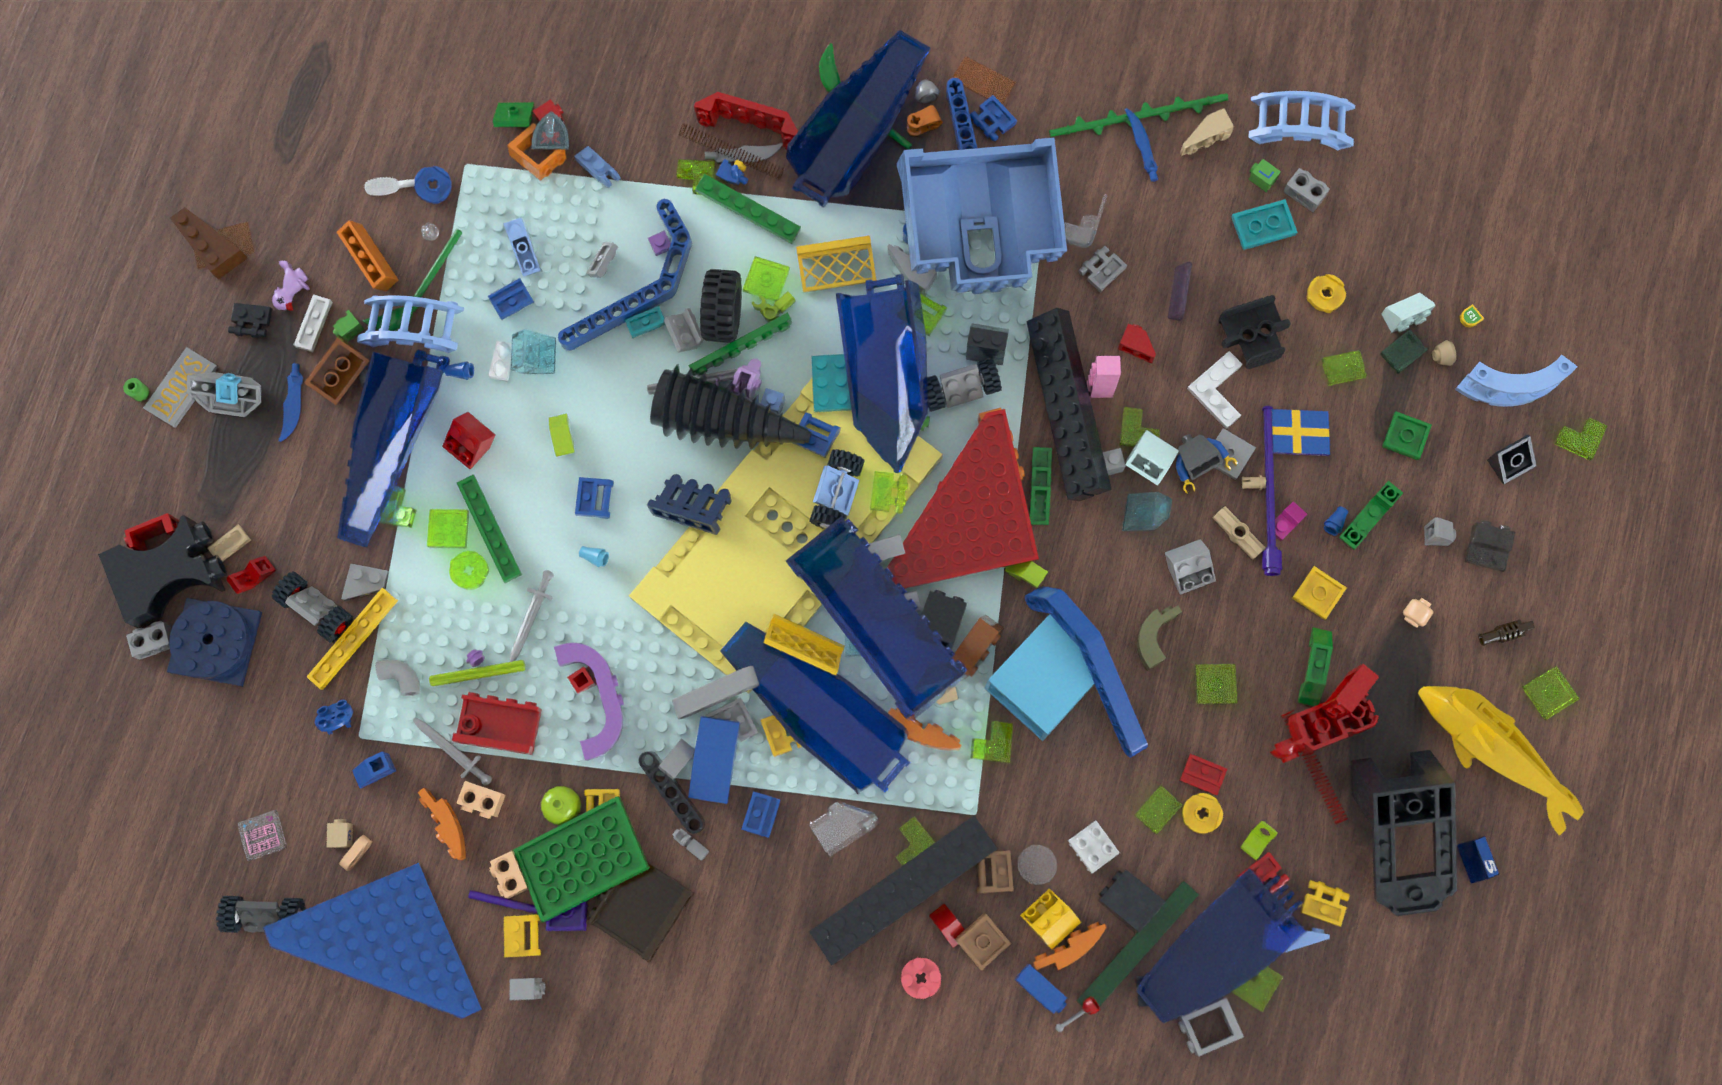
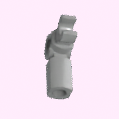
M682 828L676 829L672 834L678 843L684 847L686 845V849L701 861L710 852L697 840H692V836Z

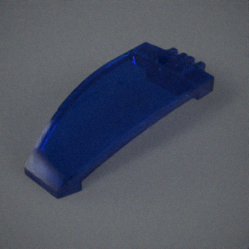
M1249 868L1191 923L1150 972L1145 974L1136 991L1162 1023H1167L1190 1014L1233 992L1266 969L1308 932L1293 915L1303 905V902L1299 900L1290 909H1287L1284 904L1293 898L1295 894L1293 891H1290L1281 900L1279 899L1289 889L1288 885L1280 887L1275 894L1270 889L1281 879L1279 875L1265 884L1254 870Z

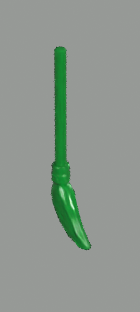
M830 43L819 62L820 79L824 88L844 104L848 103L907 150L911 149L912 143L854 100L851 94L842 87L834 60L833 44Z
M455 230L414 296L411 297L422 298L462 235L461 230ZM412 306L410 320L412 318L413 312H415L418 307ZM404 307L392 310L389 325L390 331L400 329ZM383 315L378 316L376 324L377 331H379V329L382 326ZM370 318L364 319L362 322L369 325Z

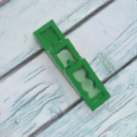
M1033 447L1030 494L1031 524L1049 525L1052 448Z

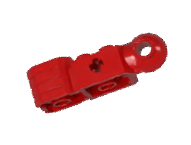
M1366 693L1352 713L1339 720L1332 719L1325 713V710L1322 708L1324 703L1289 717L1288 726L1292 738L1275 744L1276 749L1271 751L1270 754L1277 759H1281L1282 763L1299 757V752L1308 754L1374 727L1379 716H1373L1375 712L1374 706L1370 700L1366 699L1369 694Z

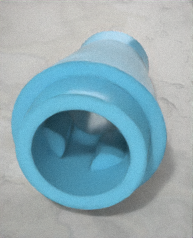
M582 546L579 551V557L584 558L597 567H604L608 562L609 553L605 549Z

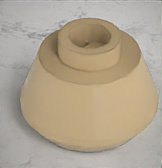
M1445 340L1435 346V349L1432 351L1433 360L1441 365H1453L1456 361L1454 344Z

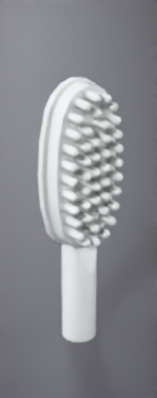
M380 177L368 180V182H365L364 187L369 195H388L395 193L399 188L415 187V179L397 181L390 177Z

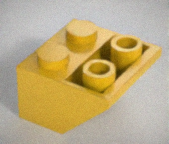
M1050 888L1020 915L1051 950L1081 923L1071 908Z

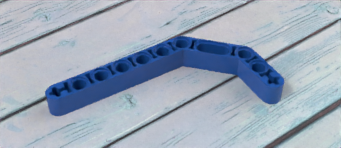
M951 78L947 82L946 97L958 150L976 149L977 144L963 83L958 78ZM905 224L903 227V240L908 244L907 227Z
M661 199L656 206L659 217L672 239L659 279L561 330L558 334V341L565 350H574L625 323V319L650 310L675 296L692 247V241L687 228L670 200ZM664 209H667L670 215L667 216ZM678 223L676 227H670L671 224ZM681 238L687 239L685 242H678ZM675 255H682L676 272L668 273L673 257ZM666 285L671 286L669 290H663ZM649 294L655 295L652 299L646 298ZM634 302H637V303H638V305H637L636 307H634V308H631V307H630V305H631L632 303H634ZM617 311L622 312L619 316H613ZM599 320H605L602 325H597ZM588 328V332L585 334L580 333L582 329Z
M1041 586L1025 595V601L1031 610L1049 613L1079 647L1124 753L1131 758L1148 747L1147 741L1098 629L1061 589Z

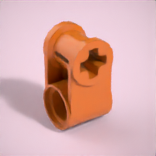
M930 105L910 114L907 118V132L911 136H919L940 127L943 121L935 106Z

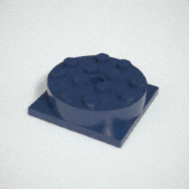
M186 598L183 613L180 614L171 629L169 639L171 657L167 672L243 687L262 612L229 606L218 601ZM211 637H213L212 643L209 644L206 640H209Z

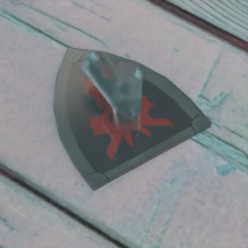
M552 111L537 124L533 132L532 149H569V137L565 124Z

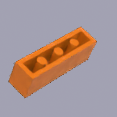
M349 220L337 231V234L373 289L387 292L398 281V278L363 225Z

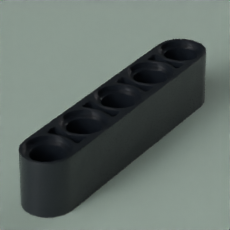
M653 751L642 753L638 759L640 767L685 829L692 834L702 831L705 827V820L676 779L672 780L666 774L662 782L656 779V773L662 771L658 768L662 763L660 757ZM646 755L653 757V764L651 766L646 765L644 762ZM669 787H674L677 791L676 796L673 798L667 793ZM681 803L687 804V813L680 812L679 805ZM692 819H697L700 822L699 829L691 827Z

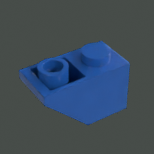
M382 751L365 759L352 772L361 789L396 772L390 755Z

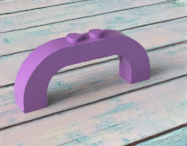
M565 643L554 646L560 667L582 663L589 666L594 672L606 715V722L603 730L598 735L582 740L580 744L586 761L598 758L613 748L623 728L621 705H624L621 693L617 694L616 686H619L616 674L612 675L606 660L596 650L587 645Z

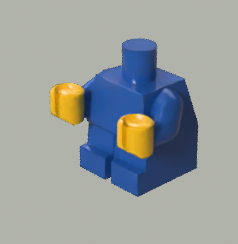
M724 159L716 173L718 178L730 184L739 185L742 183L746 185L749 180L744 177L743 173L746 170V166L739 160H736L734 166H731V163Z

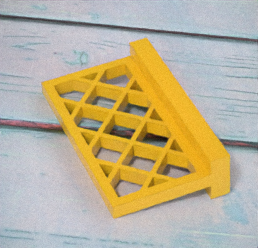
M870 235L796 247L803 293L877 282ZM868 249L869 257L865 262L856 257L859 251ZM842 253L852 256L846 265L838 260ZM823 256H829L834 259L828 268L820 263ZM810 258L815 264L808 270L803 266L802 259ZM854 259L863 264L857 273L848 267ZM835 262L844 267L839 275L830 270ZM817 264L826 270L821 278L812 273ZM864 267H867L871 270L872 278H863L859 273ZM846 269L855 275L851 281H845L841 278ZM828 272L836 277L832 284H827L822 280ZM809 275L818 280L813 287H806L805 280Z
M773 614L765 631L766 635L763 643L831 674H837L844 645Z

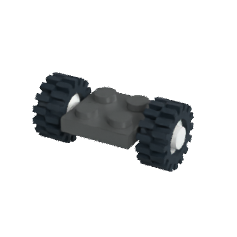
M223 896L218 904L219 910H217L218 930L220 932L238 933L243 926L244 931L252 933L264 932L263 927L306 910L304 899L284 898L279 908L277 902L244 901L241 896Z

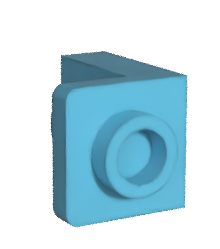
M228 373L216 380V402L236 404L237 384L241 382V377H235L234 374Z

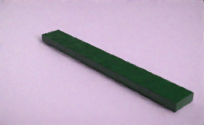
M1183 881L1166 899L1163 906L1141 932L1133 936L1076 1001L1082 1006L1083 1002L1092 996L1100 1007L1199 894Z

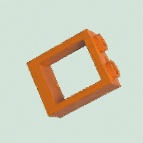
M533 123L507 146L509 155L541 181L544 177L549 176L558 165L564 163L566 153L565 149H551L554 152L539 165L523 152L532 145L533 134L537 127Z

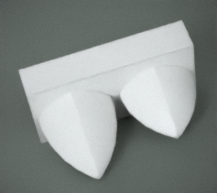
M501 341L496 342L488 375L489 378L508 381L516 350L515 344Z

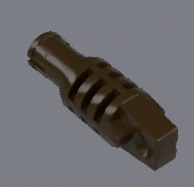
M1519 619L1496 626L1492 631L1479 634L1478 638L1482 646L1497 641L1504 643L1526 636L1525 631L1534 629L1535 626L1533 621L1522 623Z

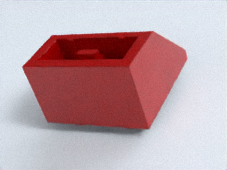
M466 412L453 419L442 447L468 469H471L490 449L496 434L472 414Z

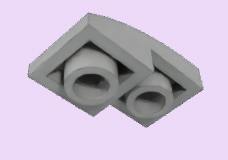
M681 738L658 768L673 780L694 755L695 749Z

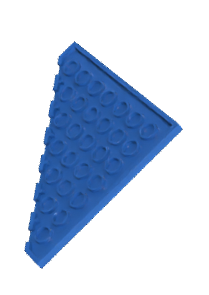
M419 863L263 927L270 947L273 949L284 951L305 961L308 960L321 967L340 972L359 981L367 982L388 992L391 991L404 998L423 1003L428 1007L447 1012L461 1019L481 1010V1006Z

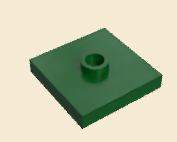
M534 102L498 103L493 118V127H529L533 117V110H535Z
M1395 411L1382 447L1419 460L1432 424Z

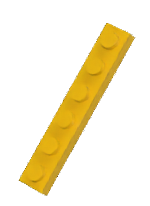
M381 588L308 674L307 678L319 689L323 690L398 600L386 589Z

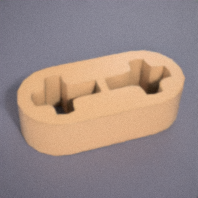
M362 835L345 854L339 865L346 871H350L371 846L372 841L365 835Z

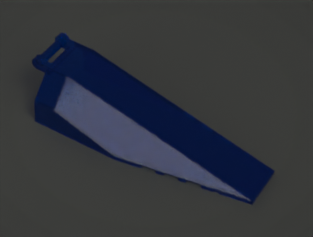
M899 30L881 48L874 52V55L868 61L865 60L860 68L853 71L844 82L839 83L826 95L787 146L786 158L799 177L792 187L794 191H800L818 202V205L823 208L831 197L849 195L890 133L930 51L929 46ZM806 182L824 193V195L821 196L802 184Z
M417 350L411 363L376 352L372 353L353 424L350 444L352 456L351 460H348L347 465L350 467L349 478L345 479L347 492L346 497H343L338 539L362 547H368L438 395L445 368L450 363L449 357H439L427 354L423 350ZM422 361L436 363V368L426 365L422 366Z
M745 622L720 652L736 671L748 666L754 667L760 685L752 690L793 739L857 795L872 784H875L881 791L886 793L891 782L904 767L910 764L899 753L909 735L907 728L846 678L839 674H831L763 643L766 633ZM896 758L899 762L882 782L877 779Z

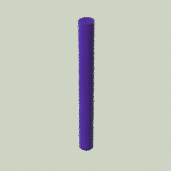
M472 890L469 893V898L538 914L535 905Z

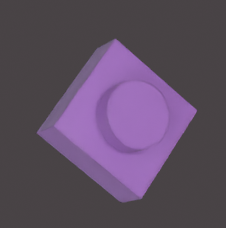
M665 230L648 238L656 256L669 250L671 243Z

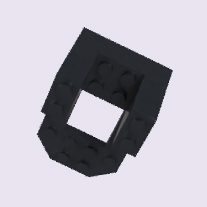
M1431 750L1410 752L1411 776L1385 779L1371 758L1351 760L1352 796L1372 826L1374 898L1382 906L1384 905L1390 909L1396 916L1438 911L1443 906L1442 902L1457 891L1455 782ZM1433 822L1434 872L1396 877L1395 827Z

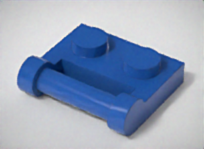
M806 412L799 425L812 432L810 442H805V444L797 443L795 445L826 458L836 437L840 433L841 427L829 425ZM808 424H811L813 426H816L822 430L829 432L830 434L827 437L807 428L806 426Z
M579 477L575 515L609 519L610 494L614 481L610 479ZM603 486L601 510H596L598 487Z

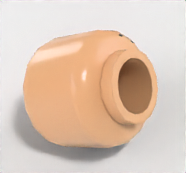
M1423 598L1420 600L1412 599L1403 611L1404 620L1416 628L1418 626H1425L1433 615V610L1430 608L1431 603Z

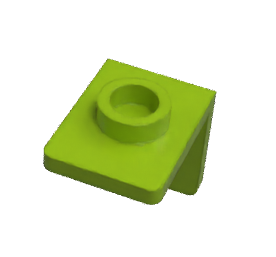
M1261 821L1250 832L1241 849L1257 860L1267 844L1278 832L1264 821ZM1260 828L1268 830L1270 835H1264Z

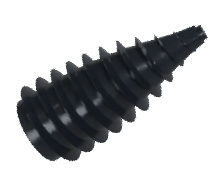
M679 363L673 370L665 369L661 374L651 406L650 422L652 425L662 427L664 436L668 437L676 430L678 439L682 440L690 433L693 443H696L701 436H704L707 446L711 445L715 438L719 439L721 448L725 447L729 440H733L735 449H738L745 441H748L750 449H753L757 442H764L765 447L771 442L805 444V442H810L812 434L807 428L783 417V412L779 415L771 410V403L767 407L760 404L759 394L753 400L746 396V387L740 393L733 391V382L727 388L720 386L719 376L713 383L708 382L706 372L698 379L694 377L692 367L686 374L680 373Z

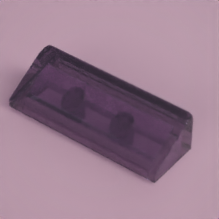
M1192 262L1178 265L1175 268L1168 319L1181 321L1184 317Z

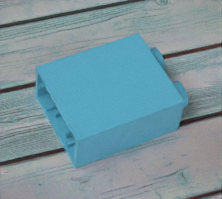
M1049 614L988 679L984 689L1043 741L1095 684L1079 647Z

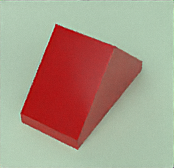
M944 903L932 912L929 917L954 948L958 945L955 938L965 929Z

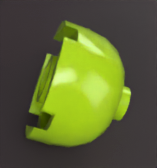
M556 786L544 794L541 801V810L544 817L550 823L560 826L580 814L581 800L573 789L566 786Z

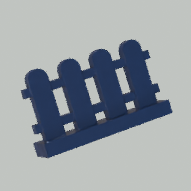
M675 474L671 476L670 480L666 479L664 482L666 486L661 495H657L655 500L650 499L647 503V507L653 516L717 535L720 531L717 520H722L723 516L721 513L727 504H731L732 500L728 489H721L718 494H714L715 489L711 484H705L702 489H698L699 485L695 479L688 480L684 485L682 484L681 476ZM678 489L682 490L677 500H673ZM694 494L698 495L693 505H689ZM710 499L714 500L709 510H706L705 508Z

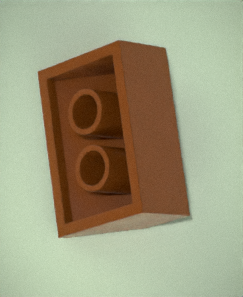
M338 336L304 383L337 405L370 360L354 346Z

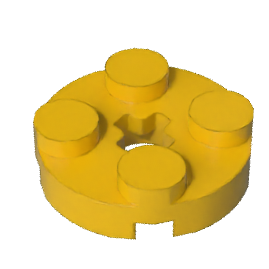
M1331 274L1314 278L1307 290V301L1315 309L1326 313H1331L1338 309L1346 298L1343 282ZM1322 290H1329V294L1331 296L1325 297L1322 293Z
M1200 793L1193 795L1183 805V822L1193 832L1199 834L1212 832L1222 822V807L1218 800L1210 794ZM1202 808L1205 809V813H1208V816L1203 817V819L1199 818L1200 816L1197 814V811H1200Z

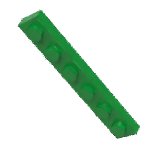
M706 174L703 175L695 189V192L790 244L794 242L801 230V226Z
M788 312L688 365L689 369L693 368L694 376L703 375L704 372L708 371L707 369L722 365L724 360L730 357H737L746 348L748 350L754 348L761 340H769L776 332L786 331L792 324L791 317Z
M473 474L456 482L503 582L507 583L521 576L520 568L475 475Z

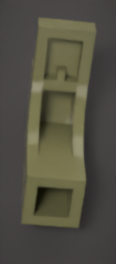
M1178 605L1174 608L1172 606L1167 607L1161 611L1162 615L1158 609L1154 610L1146 618L1139 630L1137 651L1147 671L1166 659L1158 646L1157 632L1161 626L1182 613Z

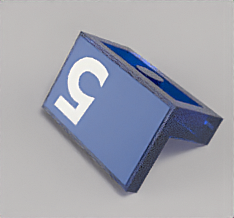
M1485 836L1457 845L1471 884L1500 875Z

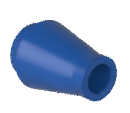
M465 361L446 365L444 372L446 376L468 380L474 376V366L472 363Z
M1339 506L1324 522V530L1333 536L1341 533L1348 510Z

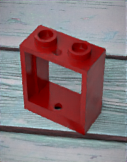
M1364 664L1348 672L1322 706L1325 713L1330 718L1336 720L1352 713L1379 676Z

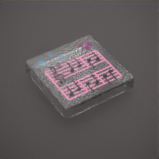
M276 810L237 823L247 861L287 848Z

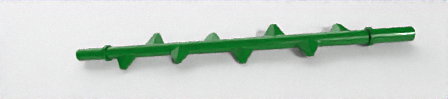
M1228 94L1207 96L1206 98L1184 102L1177 96L1174 104L1153 109L1145 102L1141 111L1134 112L1138 119L1159 115L1163 121H1168L1170 112L1192 108L1199 114L1204 105L1210 106L1214 103L1228 101ZM1110 110L1107 118L1085 122L1078 116L1074 125H1066V127L1049 130V136L1070 135V133L1093 129L1097 135H1101L1104 126L1126 122L1131 128L1132 126L1127 114L1118 116L1113 110Z

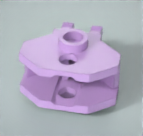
M753 358L747 366L743 365L738 368L733 377V391L740 393L746 387V396L750 399L754 398L755 392L759 390L762 380H760V360Z

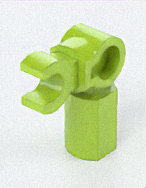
M787 291L774 303V306L766 304V300L762 295H759V299L762 301L761 304H755L754 301L751 303L753 308L760 311L769 323L778 318L779 314L785 312L796 300Z

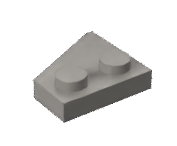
M350 564L341 599L348 601L350 598L366 596L372 592H379L381 588L385 589L389 572L387 570Z

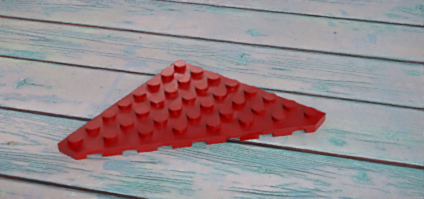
M1005 409L988 412L984 415L982 421L904 540L905 554L893 557L888 567H886L883 576L887 593L1039 560Z

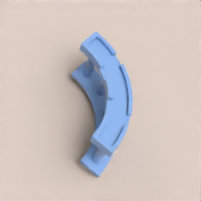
M1308 91L1263 92L1258 96L1251 97V101L1260 106L1259 127L1249 131V138L1258 144L1282 141V137H1294V140L1311 141V138L1318 139L1320 144L1332 147L1337 151L1354 146V139L1345 133L1346 111L1355 109V105L1347 99ZM1288 103H1302L1300 125L1287 124ZM1280 104L1279 124L1266 127L1267 106ZM1309 104L1322 106L1321 127H1314L1308 124ZM1329 109L1338 112L1337 131L1330 130Z
M372 296V298L364 301V304L372 306L368 331L358 335V343L377 347L389 345V341H396L398 345L411 346L416 342L425 344V348L446 353L457 350L458 343L453 342L450 335L454 314L456 315L464 311V307L458 306V303L453 301H447L446 303L411 296ZM393 306H404L400 329L398 331H390L389 325ZM412 306L425 308L422 330L419 334L408 331ZM385 308L382 326L379 331H375L379 309ZM433 309L447 312L443 336L440 338L430 336L429 333Z
M1561 355L1554 363L1537 372L1508 374L1494 370L1479 362L1455 390L1474 401L1489 403L1492 406L1523 405L1548 394L1578 366Z

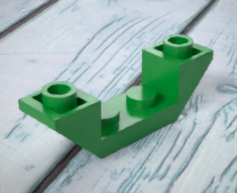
M1387 481L1339 538L1355 550L1377 522L1401 497L1403 492L1390 481Z
M1312 627L1308 646L1311 647L1305 681L1301 684L1298 703L1314 707L1319 705L1326 686L1333 649L1332 631Z

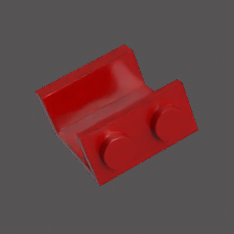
M166 513L124 530L126 535L124 538L128 548L135 551H146V540L163 533L172 536L180 520Z

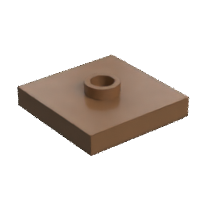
M985 912L955 938V941L981 971L1011 945L1010 941Z

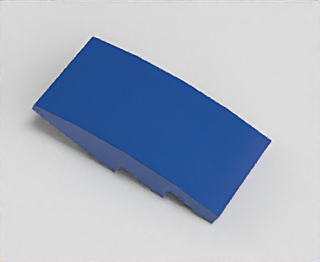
M701 716L688 798L728 803L740 722Z

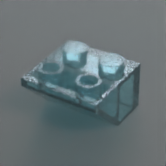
M526 329L512 334L511 371L523 374L555 373L556 337Z

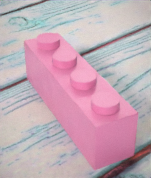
M1096 356L1095 363H1092L1090 375H1088V381H1086L1090 398H1113L1121 375L1120 356Z

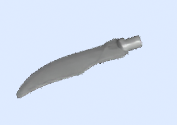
M779 143L771 146L744 145L738 148L736 155V149H734L733 153V149H730L729 154L726 156L714 150V152H705V159H714L717 163H722L724 159L736 161L733 156L735 155L736 159L740 149H742L738 160H740L742 156L741 162L744 158L745 162L747 160L751 162L753 155L752 162L755 161L756 156H758L756 161L760 157L761 161L777 153L783 144Z

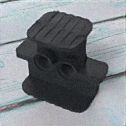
M1274 295L1224 310L1219 316L1218 322L1222 324L1227 336L1221 343L1222 347L1228 348L1239 344L1246 360V369L1275 362L1285 352V347H1281L1276 332L1289 328L1291 323L1289 319L1281 321L1274 303L1276 299ZM1261 328L1267 329L1269 334H1264ZM1243 334H1249L1251 339H1245Z

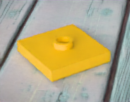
M1314 566L1292 599L1323 620H1326L1347 587Z

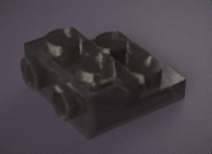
M1482 520L1479 523H1475L1472 526L1465 562L1504 572L1509 552L1512 550L1515 532L1510 531L1511 528L1500 525L1498 528L1493 527L1489 521Z

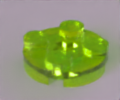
M475 551L462 552L450 561V578L460 588L466 590L477 589L483 585L484 580L488 576L489 566L487 561ZM467 566L474 567L471 575L464 573Z

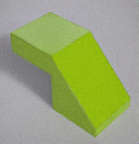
M567 413L550 417L549 429L556 457L575 453Z
M1033 561L1007 566L1004 570L1018 581L1024 580L1036 589H1038L1048 574V571Z

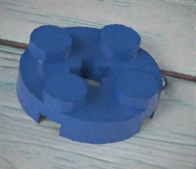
M437 166L425 167L416 174L414 182L415 191L423 201L439 204L450 195L452 184L449 174L444 169ZM436 181L438 187L430 189L428 182Z

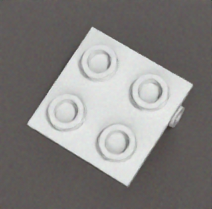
M1094 821L1068 840L1069 846L1073 847L1075 852H1077L1076 855L1080 856V861H1083L1088 868L1087 871L1090 870L1091 873H1094L1120 853L1097 821Z

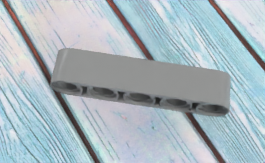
M748 666L672 700L678 719H683L753 689L760 684L754 667Z

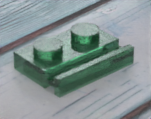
M1409 329L1384 349L1380 355L1399 374L1422 356L1428 348H1425L1419 338Z

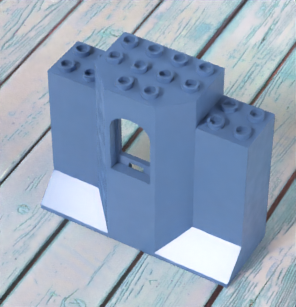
M1054 138L1035 139L1032 144L928 153H923V149L904 150L897 162V169L902 182L911 271L923 274L928 273V270L935 269V272H944L949 268L951 291H957V293L972 291V294H981L983 290H990L991 293L1000 292L1003 288L1023 287V284H1026L1032 278L1031 264L1038 263L1039 260L1046 259V262H1054L1067 252ZM992 229L995 250V262L993 265L979 268L972 264L967 231Z

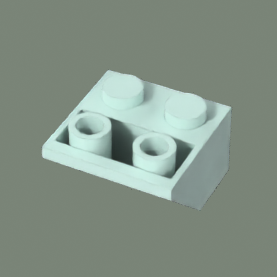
M1418 293L1386 307L1381 314L1391 333L1396 331L1400 333L1407 330L1409 325L1414 323L1419 325L1425 322L1426 317L1431 314L1435 304L1421 293Z
M1146 430L1126 459L1125 465L1158 485L1169 470L1179 450Z

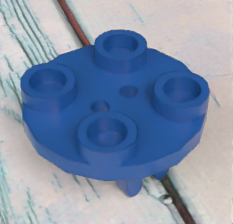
M340 700L328 707L322 706L317 710L318 715L315 719V725L320 731L327 732L330 735L333 734V730L343 725H346L347 728L351 727L350 718L353 715V709L346 700Z

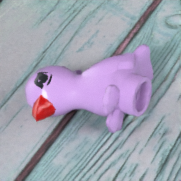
M279 261V265L285 271L283 288L277 287V290H274L272 303L278 310L287 309L292 311L294 294L302 288L310 289L305 283L308 277L300 268L294 271L288 261Z

